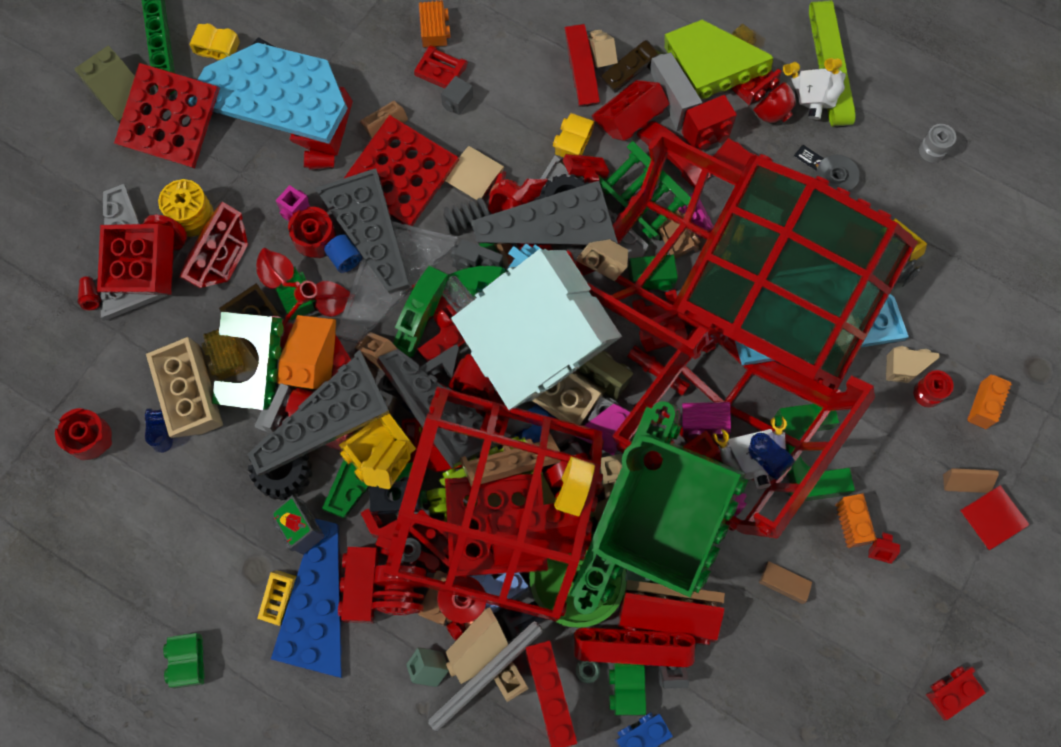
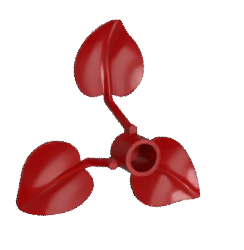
M263 248L258 255L256 263L257 275L266 287L275 289L282 283L285 287L296 288L294 290V297L297 303L285 319H282L281 353L294 325L288 323V321L302 303H307L311 299L316 300V309L321 314L327 317H334L343 312L354 299V296L347 289L331 281H321L316 285L312 281H304L301 284L298 281L295 283L286 282L292 278L294 273L293 264L286 256L267 248Z

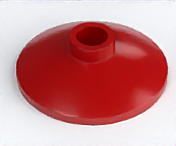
M455 576L453 584L485 592L484 587L477 579L471 576ZM438 591L437 602L439 609L446 618L453 622H472L485 609L486 603L468 598L463 600L457 595Z

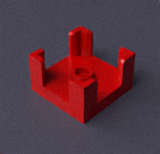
M676 289L665 293L666 302L671 305L674 304L678 296ZM643 299L632 302L634 310L649 319L668 312L656 304L646 307ZM678 317L660 324L684 339L688 337L685 321ZM640 327L639 335L646 352L670 345Z

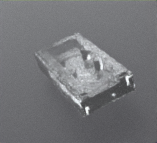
M456 276L449 278L442 295L458 313L474 301L475 298Z

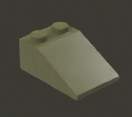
M108 45L74 68L85 86L115 120L120 123L135 76Z

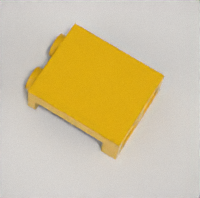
M390 413L362 426L339 444L343 450L340 452V455L348 464L351 462L357 468L354 473L362 482H364L363 474H361V465L364 460L369 459L373 447L378 446L383 438L394 439V441H406L409 445L410 454L416 450Z

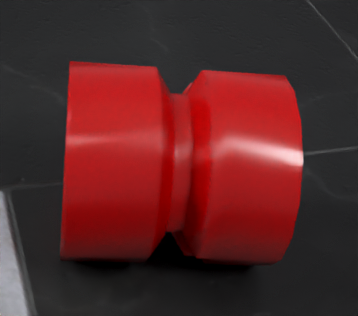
M931 371L915 385L913 390L914 398L917 403L924 407H935L952 393L954 388L953 380L944 371Z

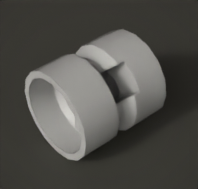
M946 124L934 125L920 143L919 154L921 157L931 163L941 161L956 141L954 129Z

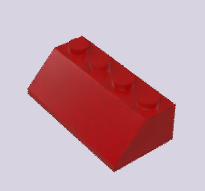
M555 503L533 506L524 543L570 554L580 516L557 510L554 506ZM524 508L490 513L487 517L489 533L516 540ZM591 531L589 536L584 538L583 545L587 546L586 551H588L591 543ZM491 543L495 566L509 564L514 549ZM521 552L518 562L545 557Z
M625 592L620 605L618 627L623 628V630L685 633L692 635L696 639V644L710 646V642L718 640L724 608Z

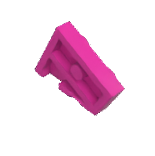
M614 403L584 426L603 431L602 439L604 440V446L602 450L615 455L617 445L612 436L631 411ZM578 437V438H580V439H582V440H584V441H586V442L592 444V441H593V440H589V439H585V438H582V437Z

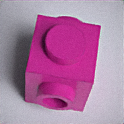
M289 185L276 199L280 210L279 214L289 221L295 212L310 207L308 196L301 190H296Z

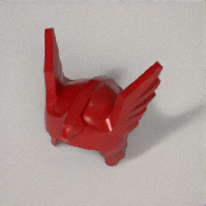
M502 171L498 174L497 180L490 191L488 211L495 214L533 201L540 196L541 190L548 180L546 178L526 179L524 184L519 186L515 181L505 179L506 171Z

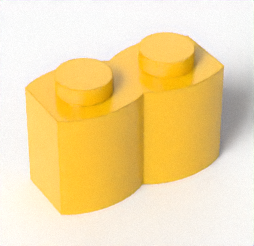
M207 23L197 25L189 45L193 53L199 56L221 60L236 53L240 41L238 35L233 30L228 28L217 29L212 24Z
M570 113L568 118H564L561 124L562 132L560 135H556L553 142L555 155L563 158L565 154L583 155L594 129V121Z

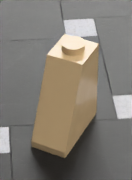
M490 607L485 609L446 651L450 661L446 663L449 673L452 677L456 675L461 684L476 676L508 646L507 640Z

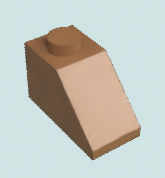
M368 332L354 347L357 351L360 350L363 356L380 370L382 369L377 363L378 357L397 349L389 339Z

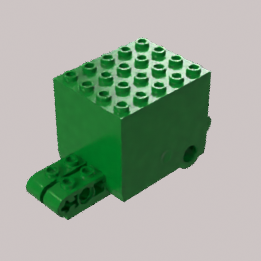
M661 401L652 408L646 407L633 441L623 453L622 468L570 592V595L574 597L576 610L582 614H590L604 603H607L608 600H611L616 586L613 585L614 580L621 576L624 568L689 598L695 592L699 593L709 578L711 571L707 569L715 562L720 548L716 546L723 541L728 532L729 525L726 524V521L734 516L739 505L735 499L744 492L748 479H745V472L672 443V439L676 440L682 426L678 425L681 416L680 410L671 403ZM667 411L670 413V417L665 418L662 412ZM657 423H660L661 425H665V426H666V429H664V428H662V427H659V426H656ZM650 451H656L662 456V465L657 470H650L644 464V457ZM597 571L603 575V581L598 579Z

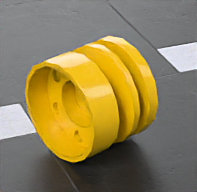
M175 180L166 185L160 192L158 204L163 215L180 223L188 237L199 235L206 222L214 213L212 205L199 184L192 180Z

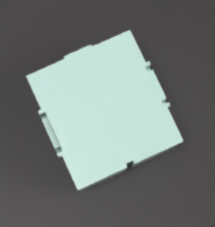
M537 250L517 267H510L508 273H503L484 288L483 292L475 294L477 298L451 318L471 349V355L485 377L490 379L508 410L516 408L522 403L534 400L622 337L597 297H592L589 293L591 288L566 250Z

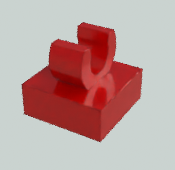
M883 532L882 539L876 538L877 540L869 548L868 558L892 564L900 553V544L892 542V534Z

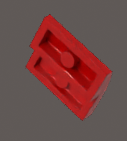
M1001 485L960 510L988 550L993 549L1029 526L1027 520Z

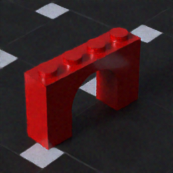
M546 641L525 647L550 747H568L577 744L551 642Z

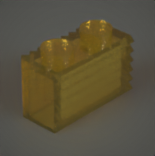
M219 329L203 334L205 342L201 343L205 355L210 356L211 362L208 363V367L212 375H216L220 380L246 371L234 336L219 335Z

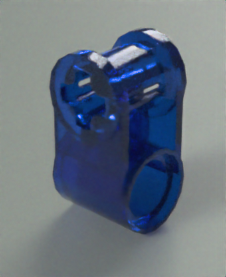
M147 408L145 411V441L155 451L159 453L167 452L172 447L173 438L169 437L162 410ZM159 436H163V439L159 443H155V440Z
M757 433L751 438L748 449L749 455L772 478L778 480L795 464L792 455L781 448L769 435ZM756 445H757V446L764 445L765 447H764V448L761 447V448L757 449V448H756Z

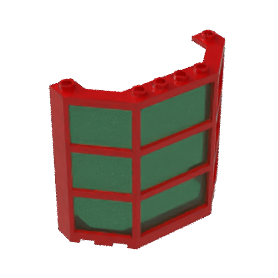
M763 154L750 156L672 308L710 328L715 324L714 330L833 390L838 389L918 242L912 237V234L907 232L897 222L891 220V214L880 209L876 212L870 208L871 204L860 198L856 201L849 197L851 193L840 187L834 189L828 186L830 183L828 180L820 176L813 178L772 162L773 160Z

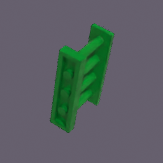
M634 141L627 146L631 152L628 155L629 158L605 182L599 176L602 191L606 195L611 193L625 208L628 206L626 202L642 187L651 162V158ZM641 162L645 166L644 172L619 196L612 187L635 163ZM662 170L659 177V187L654 191L651 201L655 203L665 192L671 191L675 195L674 201L666 209L675 213L680 207L686 206L688 208L691 197ZM660 214L648 225L640 216L638 221L644 226L642 231L650 239L653 237L658 241L661 239L656 231L668 218Z

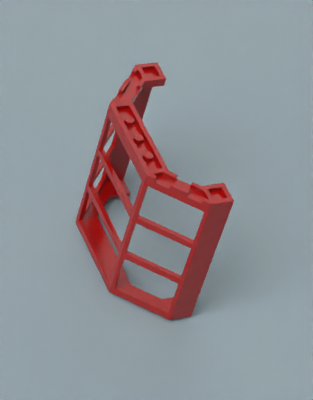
M661 131L649 144L648 149L651 162L641 190L630 199L627 208L618 214L616 222L612 226L618 244L646 208L676 222L679 226L635 284L619 276L615 281L626 287V289L612 295L606 294L589 283L587 284L591 288L589 293L592 297H597L601 305L696 360L700 357L702 351L708 353L714 350L716 343L722 345L727 342L729 337L672 308L673 305L646 291L642 286L686 229L708 239L711 232L692 223L691 219L709 173L735 186L743 171ZM668 152L702 169L684 218L651 201ZM753 177L738 207L745 210L751 195H754L784 210L781 215L782 226L784 227L799 199ZM802 211L801 215L799 216V218H798V220H797L796 223L800 222L801 217H802V215H803V211ZM734 215L725 240L721 238L718 243L721 247L715 253V256L722 259L725 253L730 251L760 267L756 274L759 275L766 261L732 244L742 217ZM787 239L766 280L771 282L781 265L778 261L782 251H787L791 239ZM567 250L582 276L595 271L576 260L574 261L571 252ZM709 261L689 301L716 267V264ZM751 281L726 314L724 320L733 324L754 282ZM764 287L761 288V290H760L758 296L756 297L754 303L757 301V299L760 297V295H761V294L763 293V291L765 290ZM637 293L668 312L649 319L619 300ZM678 317L697 329L687 341L660 324Z
M709 309L707 310L708 312L724 319V316L719 315ZM696 327L692 330V332L685 340L688 341L690 339V337L696 331ZM729 338L721 346L741 364L735 340ZM677 350L612 436L617 445L616 449L622 454L631 445L630 439L636 433L646 407L652 408L658 403L680 373L687 377L713 402H730V414L762 431L772 429V432H775V429L731 406L753 375L823 408L800 441L785 434V443L795 447V449L774 479L770 481L771 485L764 491L746 519L743 521L733 516L726 521L730 531L734 532L737 530L742 534L778 539L875 399L874 386L851 375L846 382L847 390L841 392L839 389L833 390L774 361L743 365L746 372L725 401H723L686 367L692 357ZM851 409L829 442H809L830 411ZM665 411L662 412L665 418L670 417ZM682 427L679 435H680L687 443H689V442L692 441L693 439L688 438V436H686V437L683 436V427ZM823 450L800 484L781 483L802 451ZM720 453L712 458L723 463ZM644 459L645 466L651 470L653 466ZM774 491L793 492V495L774 522L759 514Z
M437 387L429 408L430 414L427 413L399 510L395 530L399 531V535L393 534L384 576L544 619L559 620L560 616L564 617L567 608L566 599L579 560L583 561L586 554L587 546L583 545L584 538L589 536L592 521H589L590 512L595 511L598 497H594L596 488H600L603 474L599 473L604 440L602 439L603 431L518 408L508 410L504 404ZM446 401L490 412L487 431L441 420ZM498 415L541 426L539 446L494 434ZM438 428L484 440L461 526L414 514ZM549 429L593 440L589 458L592 460L548 449ZM491 442L538 454L516 540L469 528ZM545 456L564 462H569L572 456L595 465L590 489L580 513L571 555L524 543ZM411 522L459 535L446 582L399 570ZM466 537L514 549L499 596L453 584ZM521 552L568 563L553 610L507 598Z

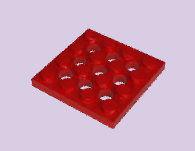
M139 63L114 144L195 169L220 88ZM153 85H158V92L151 95L150 88ZM177 91V98L174 101H170V93ZM194 96L197 97L196 105L189 107V99ZM151 105V113L144 115L143 110L145 106ZM166 111H171V118L168 121H164L163 114ZM185 117H190L191 123L187 127H183L182 120ZM145 125L146 130L144 134L138 135V127ZM160 131H164V139L162 141H157V133ZM184 137V144L181 147H177V138Z
M389 115L344 178L376 168L382 188L386 184L393 185L391 192H384L390 216L411 229L456 166L459 158ZM393 140L401 141L397 148L390 147V143ZM416 150L418 154L415 158H407L409 151ZM380 157H388V162L386 164H378V160ZM427 161L435 162V166L432 169L424 168V164ZM398 167L406 169L405 173L401 176L395 175V170ZM415 178L423 179L422 184L417 187L412 185V181ZM403 195L411 196L410 201L406 204L400 203V198Z
M533 474L512 475L480 484L477 505L474 507L471 520H475L478 523V531L489 533L487 517L490 513L525 507ZM541 476L533 506L543 505ZM467 477L445 478L448 523L462 525L466 510L463 500L466 496L470 495L472 488ZM521 493L525 497V503L521 506L515 505L512 502V495ZM496 494L501 498V504L498 507H492L488 504V497L490 495ZM447 532L450 568L459 535ZM466 537L455 576L506 574L509 564L495 566L493 554L490 550L491 543ZM476 544L480 548V554L474 558L468 556L466 553L468 545ZM547 558L518 562L515 573L548 571Z

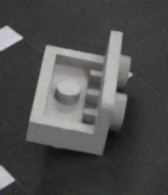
M281 383L278 388L275 387L276 394L269 410L261 411L255 424L256 429L272 434L283 424L282 421L285 419L287 402L292 390L289 386Z

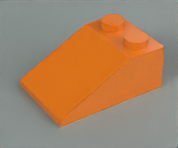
M297 315L279 358L278 384L318 389L325 381L328 382L332 378L336 319Z

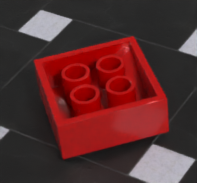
M161 224L100 225L97 292L171 295L174 228Z

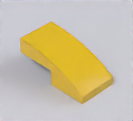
M571 456L561 478L564 484L554 504L557 510L580 516L592 482L595 468L593 463Z

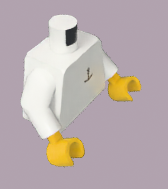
M839 58L825 60V69L801 71L800 74H798L800 65L797 62L783 66L784 74L787 76L792 75L791 80L796 89L799 103L810 108L808 114L810 119L819 120L821 119L823 108H834L839 96L845 89L844 79L846 74L839 70L842 66V60Z
M782 417L783 423L781 426H775V418L771 419V425L775 432L769 429L729 439L728 433L722 430L723 438L719 441L717 435L713 433L712 439L719 444L718 448L721 450L720 456L723 464L745 472V479L754 478L757 489L769 487L771 484L768 475L776 472V467L782 463L786 449L785 432L782 431L787 426L784 417Z

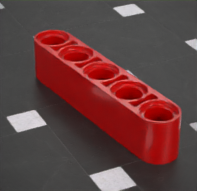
M579 628L574 633V655L578 660L589 662L689 667L695 661L696 641L692 635L685 633Z

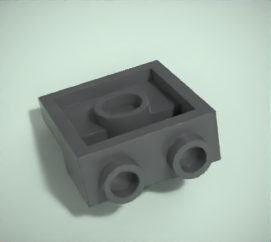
M461 239L459 245L454 246L451 257L454 258L452 266L457 271L477 266L503 267V255L464 239Z

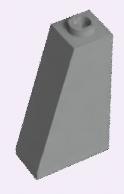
M672 53L659 54L652 58L650 72L654 81L661 84L669 101V105L666 108L676 131L682 130L686 111L702 104V101Z

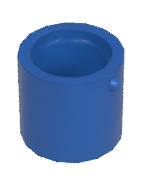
M345 234L336 236L324 248L326 255L340 273L352 270L362 260L361 253L348 235Z

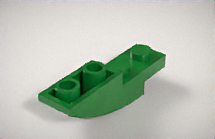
M428 266L416 283L395 326L398 332L393 344L408 357H414L429 316H434L449 274L433 266Z
M496 266L470 267L449 274L445 286L448 287L447 290L460 294L461 291H465V294L476 297L475 294L483 292L484 288L503 273H508L509 271L503 267Z

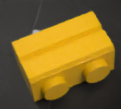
M383 438L378 446H374L369 459L364 460L361 465L364 483L368 486L390 489L411 459L408 443L406 441H394V439Z

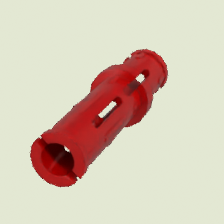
M636 345L627 355L628 358L639 364L644 372L648 371L655 377L664 369V366L656 361V357L649 356ZM678 376L670 387L683 396L691 384Z

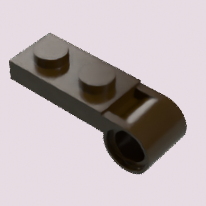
M645 40L601 75L602 80L616 93L646 67L650 68L652 58L660 53L648 40Z

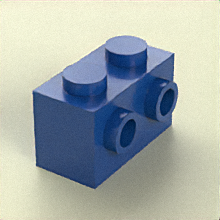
M652 712L639 719L641 724L632 729L629 725L617 732L619 737L614 741L618 747H657L673 736L661 715L656 714L653 716Z

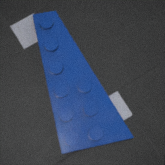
M315 518L325 537L303 555L271 660L342 678L341 616H338V605L341 601L339 525Z

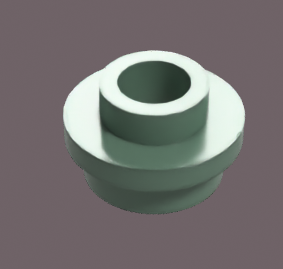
M580 660L576 666L578 679L584 683L596 681L600 675L599 664L597 662ZM585 666L592 668L591 675L584 674L583 668Z

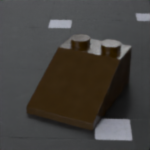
M257 283L219 307L221 312L281 317ZM240 337L259 364V355L256 347L249 340Z

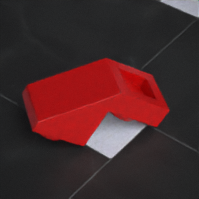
M369 508L360 512L373 538L378 539L381 536L392 540L393 534L399 535V531L395 530L397 520L379 528L383 524L378 514H372Z

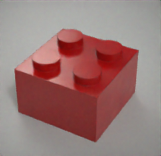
M724 94L688 109L681 133L687 144L701 151L705 150L711 144L724 142L730 137L737 114Z

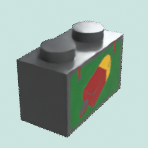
M293 495L271 512L275 520L273 525L284 536L283 542L290 551L304 554L325 537L305 502Z

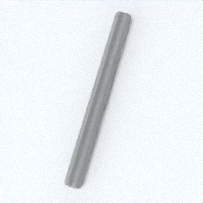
M532 622L429 719L428 724L435 731L443 727L525 650V647H528L543 633L542 627L537 622Z

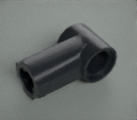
M535 601L529 603L531 605L538 606ZM510 610L496 618L507 641L517 637L532 622L539 623L545 620L541 617Z

